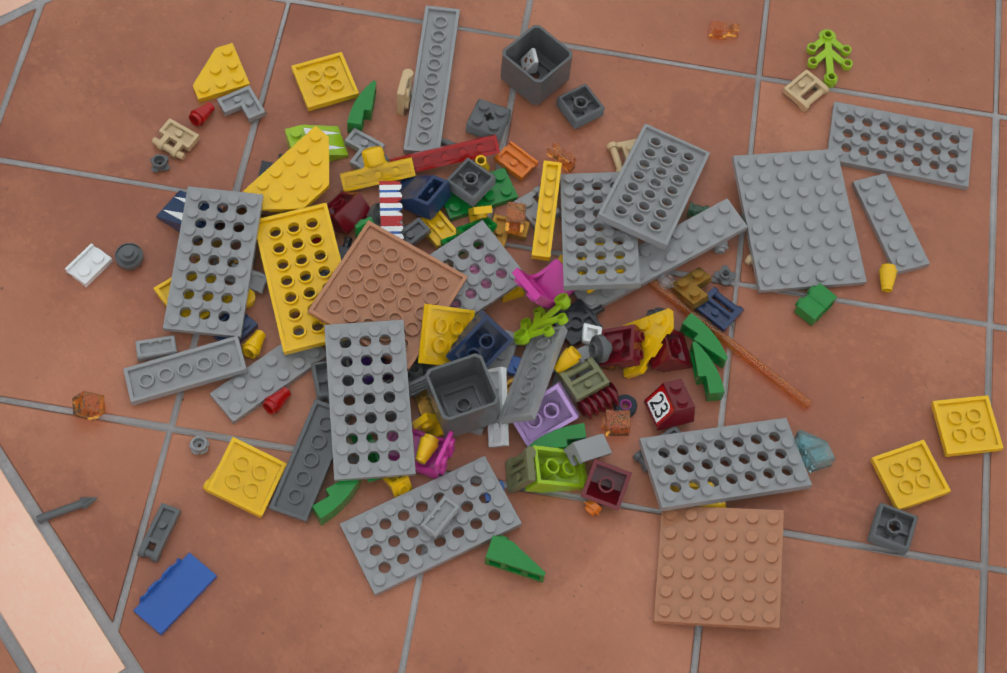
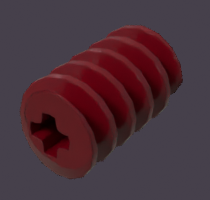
M610 382L607 387L577 402L576 405L580 413L591 420L592 412L595 416H599L598 409L605 413V406L611 410L612 402L619 406V394L614 384Z

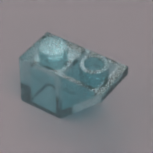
M803 430L797 432L794 440L809 473L830 467L833 464L835 457L827 441Z

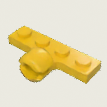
M381 146L369 147L362 151L363 168L340 173L344 192L378 185L379 181H396L416 176L412 157L387 162Z

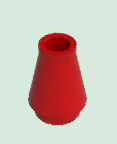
M207 102L192 110L189 115L190 122L194 126L203 125L211 113L215 111L214 105Z
M283 387L264 399L262 403L263 408L271 415L279 413L291 396V392L286 387Z

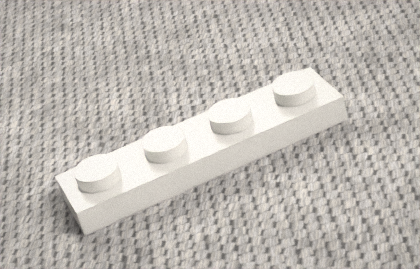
M506 367L488 369L500 398V413L507 397ZM498 420L497 423L488 425L489 447L509 446L508 423L502 424Z

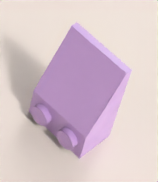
M559 381L546 389L535 420L515 422L513 424L528 447L538 438L577 419L580 413Z

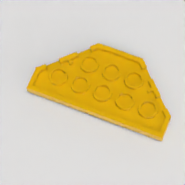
M317 126L313 127L243 192L263 194L262 211L284 212L309 207L329 189V137Z

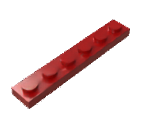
M494 134L390 158L389 160L392 162L412 157L416 173L463 162L466 158L472 160L476 159L479 155L489 156L500 153L497 136Z

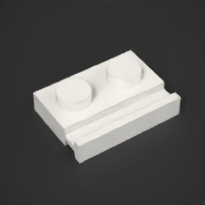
M91 243L65 268V271L87 287L113 261L110 256Z

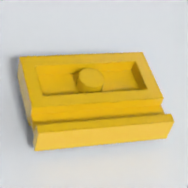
M441 210L431 221L423 217L420 218L431 229V233L426 237L436 249H439L441 246L440 240L456 234V228Z

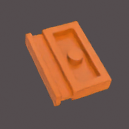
M512 141L494 157V162L505 168L506 171L520 181L525 179L538 166L539 162Z

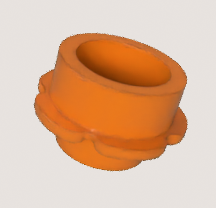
M591 500L584 501L586 504L584 509L591 516L594 514L599 516L602 508Z

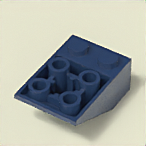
M419 175L405 178L400 182L402 187L399 192L402 194V198L398 202L402 204V209L431 221L451 197L449 181L435 175Z

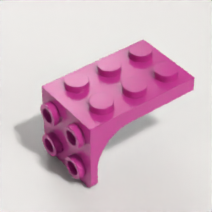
M555 259L546 268L534 275H529L519 268L512 272L516 277L514 279L515 283L527 291L526 296L544 309L546 307L552 309L556 305L554 298L557 295L567 293L570 296L575 291H564L563 264L558 259Z
M412 428L415 459L420 439L424 437L425 432ZM449 431L446 438L436 437L439 439V447L425 465L415 460V471L432 479L439 478L440 474L444 475L448 465L446 464L448 457L452 458L455 451L454 444L456 439L453 438L454 432ZM390 432L387 439L394 442L398 439V435L395 432ZM393 451L389 453L388 458L391 461H397L400 455Z

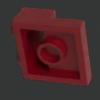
M632 324L602 330V335L612 345V352L605 363H598L601 368L618 365L622 368L640 365V360L644 358L641 342L645 341V334L637 325Z

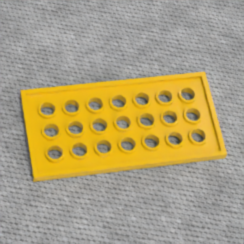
M327 203L260 218L257 241L284 355L326 345L324 328L326 324L309 315L308 310L341 262ZM310 222L318 223L317 226L313 228L308 227V224ZM292 226L299 227L296 232H290L289 229ZM275 230L281 232L276 237L271 236V233ZM316 237L322 239L317 244L311 242ZM296 242L303 243L300 248L293 247ZM279 246L284 247V250L280 253L274 251ZM320 253L326 255L322 260H318L315 257ZM300 258L307 259L304 264H298L297 261ZM283 262L288 263L285 269L278 268L279 264ZM322 270L330 271L327 276L320 275ZM304 274L311 275V278L309 280H301V277ZM285 279L292 280V283L289 285L282 284ZM307 291L315 292L312 297L305 296ZM290 295L296 296V299L292 302L286 301V298ZM293 312L300 313L298 318L293 319L290 317ZM314 325H323V328L321 330H313ZM301 328L304 330L302 335L294 334L296 329Z

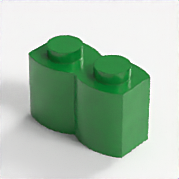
M821 283L816 287L812 285L806 293L807 296L805 298L800 297L795 303L797 307L794 312L811 326L828 311L837 299V296Z

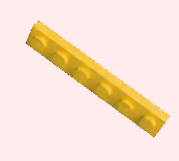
M545 160L543 162L531 259L550 261L562 166L560 162Z

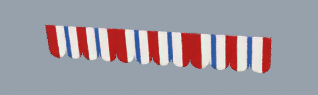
M379 181L381 228L404 239L403 235L398 233L403 230V225L400 223L403 215L398 212L402 209V204L398 202L402 198V194L399 192L402 185L399 181Z

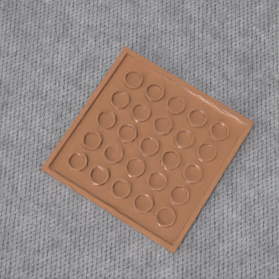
M368 220L309 308L308 314L326 325L403 320L407 371L409 372L419 356L424 304L450 307L467 281L468 276ZM382 337L379 342L382 345H388L391 340L388 337ZM363 338L360 340V344L367 347L371 344V341L368 338ZM383 356L384 358L392 362V358L390 356Z
M687 507L662 511L654 624L780 630L784 510Z

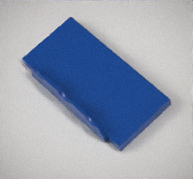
M188 553L183 560L177 558V561L172 566H169L161 578L155 581L143 596H140L139 605L133 611L162 636L217 578V575L191 553Z

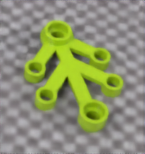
M824 29L819 33V39L815 43L807 45L806 52L810 55H814L817 49L824 45V50L816 57L808 59L807 66L815 69L825 59L826 74L822 82L828 88H833L838 80L837 75L834 73L833 60L841 65V68L845 71H849L852 68L853 62L850 59L842 58L832 49V46L838 49L844 57L850 55L852 48L849 45H842L837 41L836 34L832 30Z
M561 293L554 298L556 305L547 313L542 306L533 310V323L530 318L522 319L520 321L521 328L513 334L515 344L526 345L530 342L531 338L543 334L545 337H550L555 333L551 324H566L569 319L565 313L552 316L560 309L566 310L570 307L571 300L568 294Z

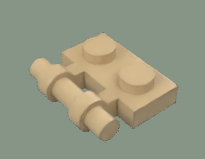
M169 118L159 130V134L163 137L161 139L154 137L152 144L156 145L157 149L170 153L171 157L184 160L186 154L181 152V150L184 148L190 151L200 140V136ZM171 141L176 145L172 147L168 144V142Z

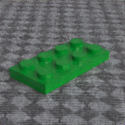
M505 168L490 172L496 177L495 185L473 207L492 205V208L518 199V195ZM452 192L450 199L443 206L450 222L469 216L468 209L473 208Z

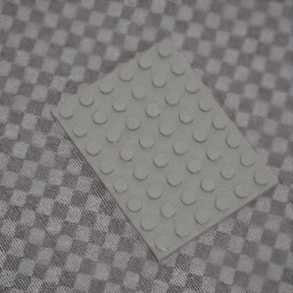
M837 149L737 155L732 157L731 160L743 220L748 226L746 235L758 293L810 289L812 285L816 287L819 283L829 288L864 285L867 282Z

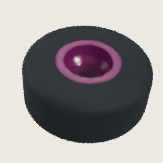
M620 395L618 399L619 406L613 405L614 412L621 418H630L637 410V402L630 395ZM627 404L628 408H623L622 405Z

